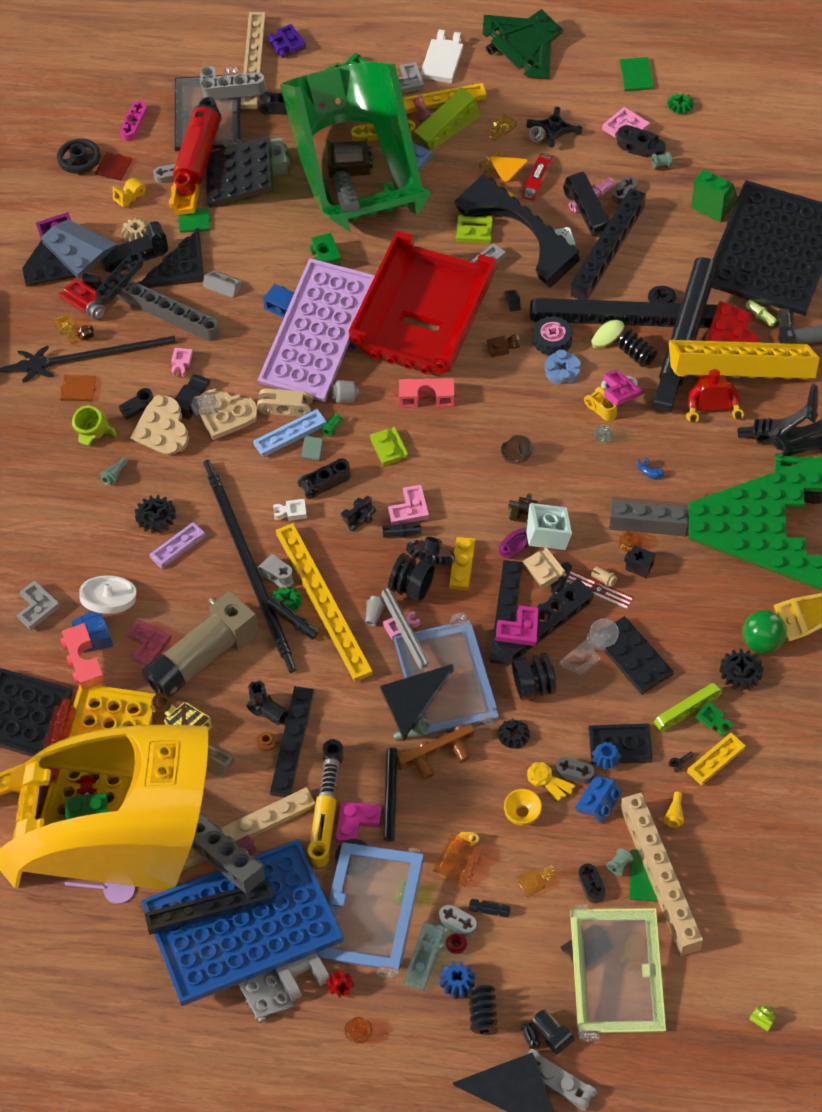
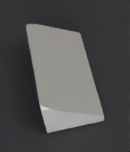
M214 270L205 274L203 287L229 297H234L243 284V281Z

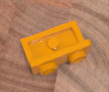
M174 182L171 187L172 195L169 199V206L173 209L175 215L195 213L199 192L197 184H194L196 187L195 192L190 196L184 197L180 194Z

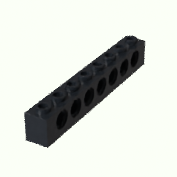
M632 188L629 189L571 282V297L583 300L589 299L645 208L646 193Z

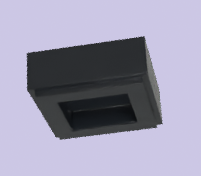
M83 273V283L97 290L102 284L100 276Z

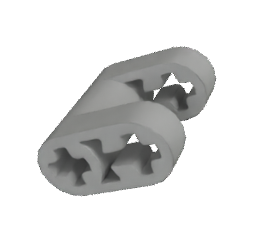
M317 953L274 970L292 1002L302 997L294 977L310 969L320 986L326 984V980L330 979Z

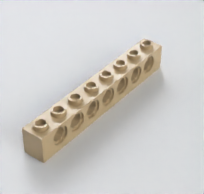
M642 793L622 798L621 812L646 869L680 956L701 951L703 939Z

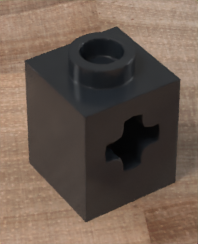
M634 545L632 550L628 551L625 555V570L647 578L654 565L656 554Z

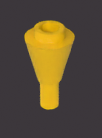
M674 792L673 802L664 817V822L672 828H677L684 824L681 792Z

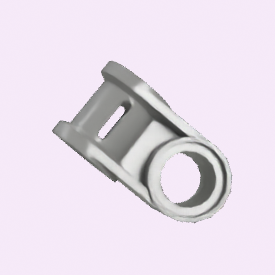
M273 554L257 568L265 579L270 580L281 588H286L287 585L292 587L294 584L292 568Z

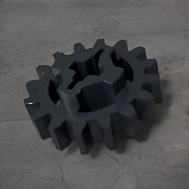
M150 495L149 500L143 498V504H137L138 509H135V519L138 522L139 528L143 527L145 532L151 529V533H154L155 530L161 533L162 528L168 530V524H174L173 519H176L175 506H173L171 500L167 502V497L160 499L159 495L156 498Z
M742 649L739 650V653L732 650L731 655L726 653L725 659L721 660L719 672L722 673L721 679H726V685L733 684L732 689L739 686L740 691H743V688L746 686L750 690L752 684L757 686L758 680L761 681L764 669L761 666L762 661H756L757 654L751 656L750 650L746 653H743Z

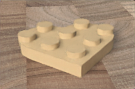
M211 389L200 395L201 398L196 403L198 414L213 440L243 429L257 421V407L250 397L247 399L240 397V395L230 396L226 391L224 393Z
M155 396L146 407L130 439L163 455L172 456L171 454H176L179 451L182 452L188 444L189 436L185 425L180 422L182 413L178 402L172 397Z

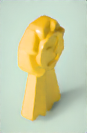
M544 762L533 763L527 771L528 781L535 787L545 786L557 802L561 798L566 797L565 793L571 795L572 789L575 787L574 784L553 777L552 769Z

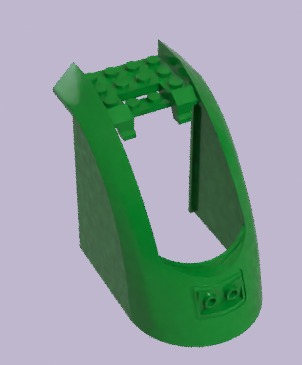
M368 61L307 74L280 84L306 177L314 198L326 218L351 232L348 219L357 220L360 219V215L367 214V216L376 215L377 211L380 210L384 212L392 211L395 206H400V208L408 207L410 212L416 215L420 213L431 193L430 190L423 188L421 184L395 63ZM336 98L340 99L339 104L335 103ZM320 102H324L325 106L323 108L319 107ZM358 121L371 123L398 190H396L391 181L381 183L383 192L357 198L359 210L342 212L340 203L339 205L333 204L322 178L313 136L325 127L341 122Z

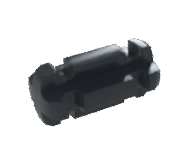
M523 1023L521 1030L527 1044H529V1049L538 1048L540 1041H538V1036L534 1027H532V1023Z

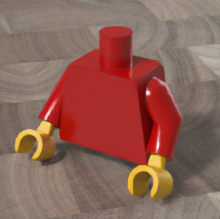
M710 370L709 376L700 377L698 384H695L689 392L688 408L690 411L686 414V419L690 422V417L694 414V420L698 422L699 415L695 412V409L697 412L731 409L732 406L734 407L732 411L733 417L736 419L735 412L740 411L743 418L744 413L739 408L738 390L732 382L727 381L726 376L720 375L719 370Z

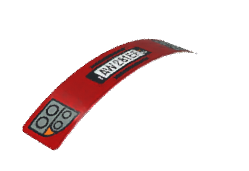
M540 154L528 177L522 198L531 201L535 200L544 173L551 160L555 157L554 155Z

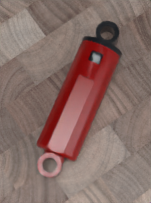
M212 97L203 98L200 100L199 105L194 107L173 170L174 182L180 194L184 197L192 195L196 190L194 184L200 185L203 180L222 120L221 113Z

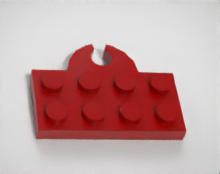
M719 301L705 341L760 343L755 333L748 329L753 314Z

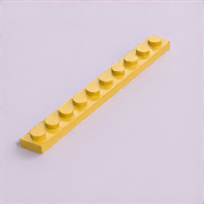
M292 523L277 529L276 535L353 681L357 682L371 676L372 670L294 524Z

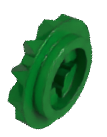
M676 92L675 95H670L667 106L674 113L685 114L693 109V98H690L689 94L684 95V93L678 94Z
M287 585L286 588L279 587L277 591L273 592V596L294 612L300 608L302 597L296 588H290ZM282 597H290V601L286 600L285 602H283Z

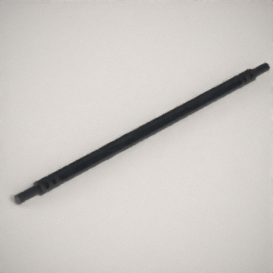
M205 460L203 464L208 473V481L280 657L284 659L289 673H294L296 667L291 657L292 652L275 611L266 606L269 601L268 594L218 473L214 471L211 461Z

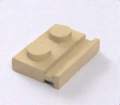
M547 547L541 553L537 552L523 561L524 566L542 590L558 581L559 577L566 576L565 570Z

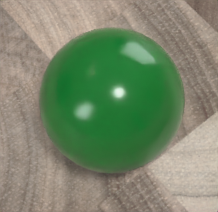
M759 610L752 613L745 620L742 636L745 644L752 651L758 654H771L779 650L785 643L787 627L782 617L770 610Z

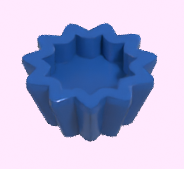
M611 742L599 744L596 746V750L592 752L594 756L592 761L597 763L598 768L603 767L604 770H607L608 768L614 769V765H619V759L621 758L619 749L612 745Z

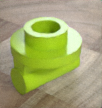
M763 1005L762 1007H756L749 1020L768 1032L776 1017L773 1015L774 1011Z

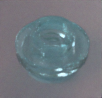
M600 425L595 428L594 435L597 440L606 443L612 437V430L607 425Z

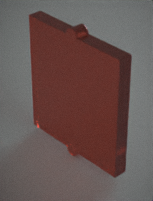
M106 152L95 174L107 177V179L112 178L121 181L132 162V158L123 156L120 153Z

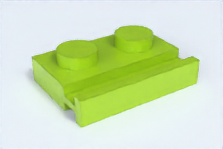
M392 427L391 430L386 429L370 434V440L383 467L399 462L403 458L408 459V453L395 427Z

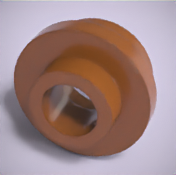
M262 732L258 735L256 743L259 749L271 751L276 746L277 740L273 733Z

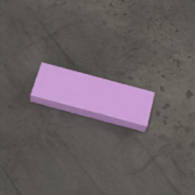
M192 522L150 553V558L163 569L204 539L206 533L197 524Z

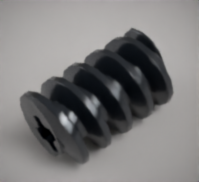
M632 329L625 331L618 342L619 349L623 350L640 367L650 365L657 355V351H653V346H648L646 341L643 342L642 337L638 338L637 333L633 334Z
M481 985L469 991V1005L471 1006L469 1013L471 1014L470 1022L472 1023L470 1030L473 1033L493 1035L498 1032L497 1028L492 1027L497 1025V1020L492 1019L497 1016V1012L491 1010L496 1008V1003L490 1002L496 999V995L491 994L496 990L494 986Z

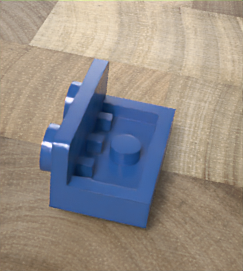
M594 776L575 809L578 813L594 816L598 823L603 824L620 798L622 791L615 780Z

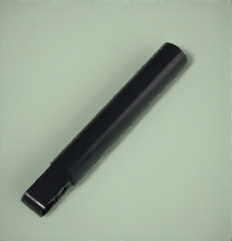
M705 257L695 259L670 340L696 341L718 269L717 263L712 259ZM668 345L659 374L660 383L654 399L653 409L671 413L679 386L683 384L685 377L678 376L672 370Z

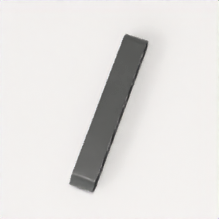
M132 280L116 295L119 300L203 339L214 341L219 337L218 322L215 318ZM114 282V286L119 284V282Z

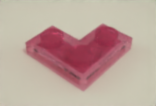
M137 619L127 633L129 638L141 643L132 657L134 661L144 666H147L157 658L171 640L170 634L140 619Z

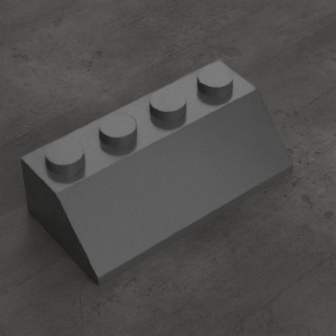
M612 497L609 530L686 536L688 503Z

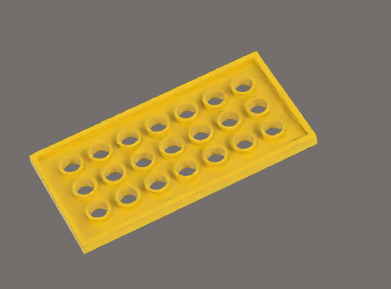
M79 685L64 739L87 732L108 729L104 727L107 722L115 723L112 728L124 727L129 724L133 726L151 725L154 712L150 706L152 705V698L156 694L98 685L82 690L81 685ZM93 702L100 703L97 708L90 707V704ZM114 704L119 705L116 711L109 710L110 706ZM132 707H137L139 709L138 712L134 714H131L128 711ZM88 719L95 720L94 724L90 726L85 725V722ZM55 768L40 818L44 819V826L66 820V815L58 814L62 808H65L66 796H64V793L67 790H74V794L70 797L82 796L76 792L80 788L76 781L84 775L100 776L97 782L93 784V787L97 789V792L94 794L106 793L108 796H113L114 800L108 803V812L118 811L129 791L132 779ZM72 772L80 773L75 779L69 778ZM111 778L119 779L117 784L111 785L108 783Z

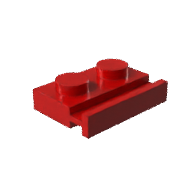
M77 278L68 284L62 293H58L60 299L86 314L88 304L97 300L96 290Z

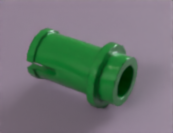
M337 413L333 414L328 423L323 425V433L329 437L335 435L336 429L343 422V417Z

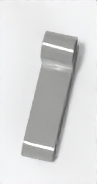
M211 65L201 69L200 85L204 98L212 97L216 100L264 94L267 90L264 75L259 72L217 76L215 68Z

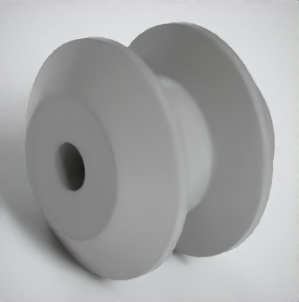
M97 300L88 304L86 314L91 316L93 320L100 319L104 315L105 307L99 304Z

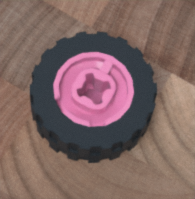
M555 316L540 319L533 329L534 346L540 353L547 354L548 356L556 353L558 350H565L567 352L572 343L573 330L571 325L566 320Z

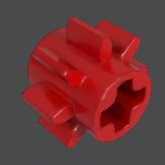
M342 969L335 973L331 972V978L326 980L330 987V994L336 993L339 998L350 995L351 988L355 987L353 981H351L352 976L350 972L346 975Z

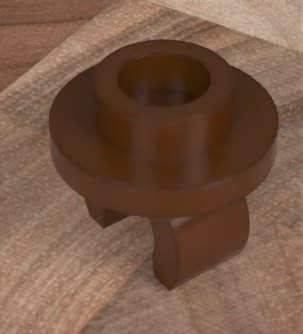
M158 693L152 698V705L150 707L154 714L157 712L165 713L171 708V699L166 694Z

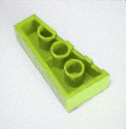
M461 87L414 131L417 141L432 151L479 119L481 115L475 97Z

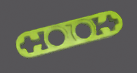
M716 682L711 683L659 715L655 719L654 724L661 732L665 731L703 708L708 701L711 703L716 700L723 690Z

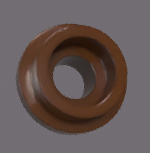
M83 325L78 329L77 336L82 341L89 340L94 336L93 326Z

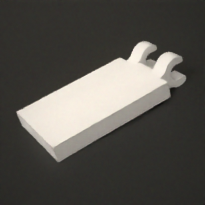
M438 30L437 39L431 40L420 72L422 79L452 83L463 51V44H460V32H454L453 40H446L444 36L445 30Z

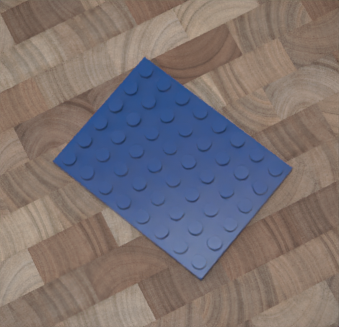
M299 839L252 857L254 860H260L263 864L265 875L263 881L269 880L275 902L154 934L181 1006L344 942L342 933ZM217 870L145 898L141 902L146 913L237 889L238 887Z

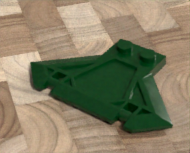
M540 9L529 18L483 15L482 34L485 37L491 36L493 38L491 43L518 69L524 68L526 70L524 75L527 78L549 80L551 42L563 34V29L545 11Z

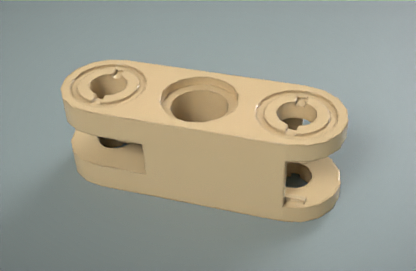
M262 389L259 392L257 410L263 414L302 417L311 412V408L308 405L312 403L313 396L304 391Z

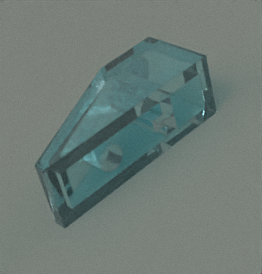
M429 920L423 922L403 984L424 991L441 951L448 927Z

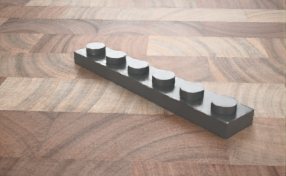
M336 172V174L332 175V181L342 212L359 210V202L349 172Z

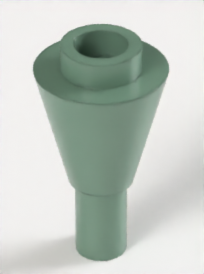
M123 457L117 464L101 471L100 477L102 482L110 486L115 485L122 468L128 463V460Z
M421 717L415 728L409 732L408 737L427 736L430 730L427 719ZM400 732L393 734L396 741L402 739Z

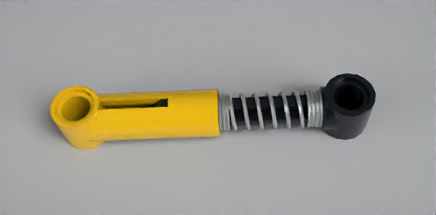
M329 739L323 745L324 769L321 779L322 784L320 785V794L316 798L311 839L308 847L309 862L316 868L325 867L330 860L329 852L337 802L334 794L336 789L334 787L337 786L335 782L337 781L339 765L344 759L343 745L336 739ZM323 828L322 841H321V840H320L321 829ZM317 852L323 853L321 856H315L314 854Z

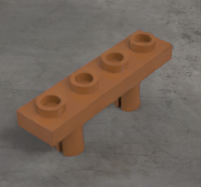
M464 724L454 729V732L440 734L436 737V740L430 743L425 741L415 750L411 751L409 749L402 752L398 757L397 764L400 770L416 765L423 779L426 780L434 775L427 758L449 748L453 749L460 763L470 758L463 742L472 738L475 730L471 724L467 726Z

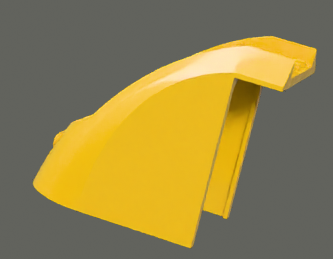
M136 725L102 729L63 739L34 755L14 770L10 776L8 788H10L11 792H18L20 795L13 840L0 848V871L14 888H19L22 872L158 890H168L176 887L194 840L200 814L208 757L207 726ZM50 767L132 779L129 791L118 811L71 818L44 826L43 818L35 819L40 786L49 785L51 770L48 768Z

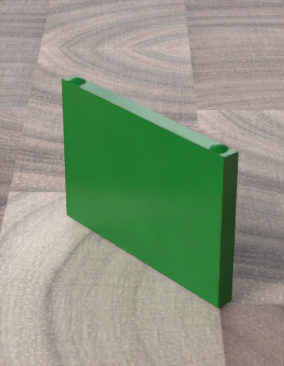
M648 57L619 60L625 92L654 90Z
M631 849L630 854L634 859L630 863V900L658 902L638 850Z

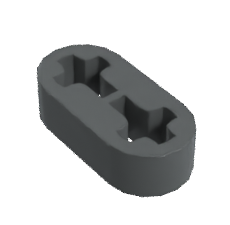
M625 177L615 187L612 194L613 202L620 204L630 188L637 189V180L634 177Z
M567 757L560 758L556 763V773L561 778L582 784L590 783L594 778V768L591 764ZM564 765H568L566 771L562 770V767H564ZM584 770L588 771L586 776H582Z

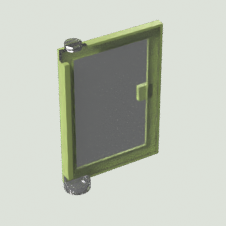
M587 904L575 905V909L570 910L579 1040L584 1042L601 1040V1033L666 1032L656 908L588 909Z

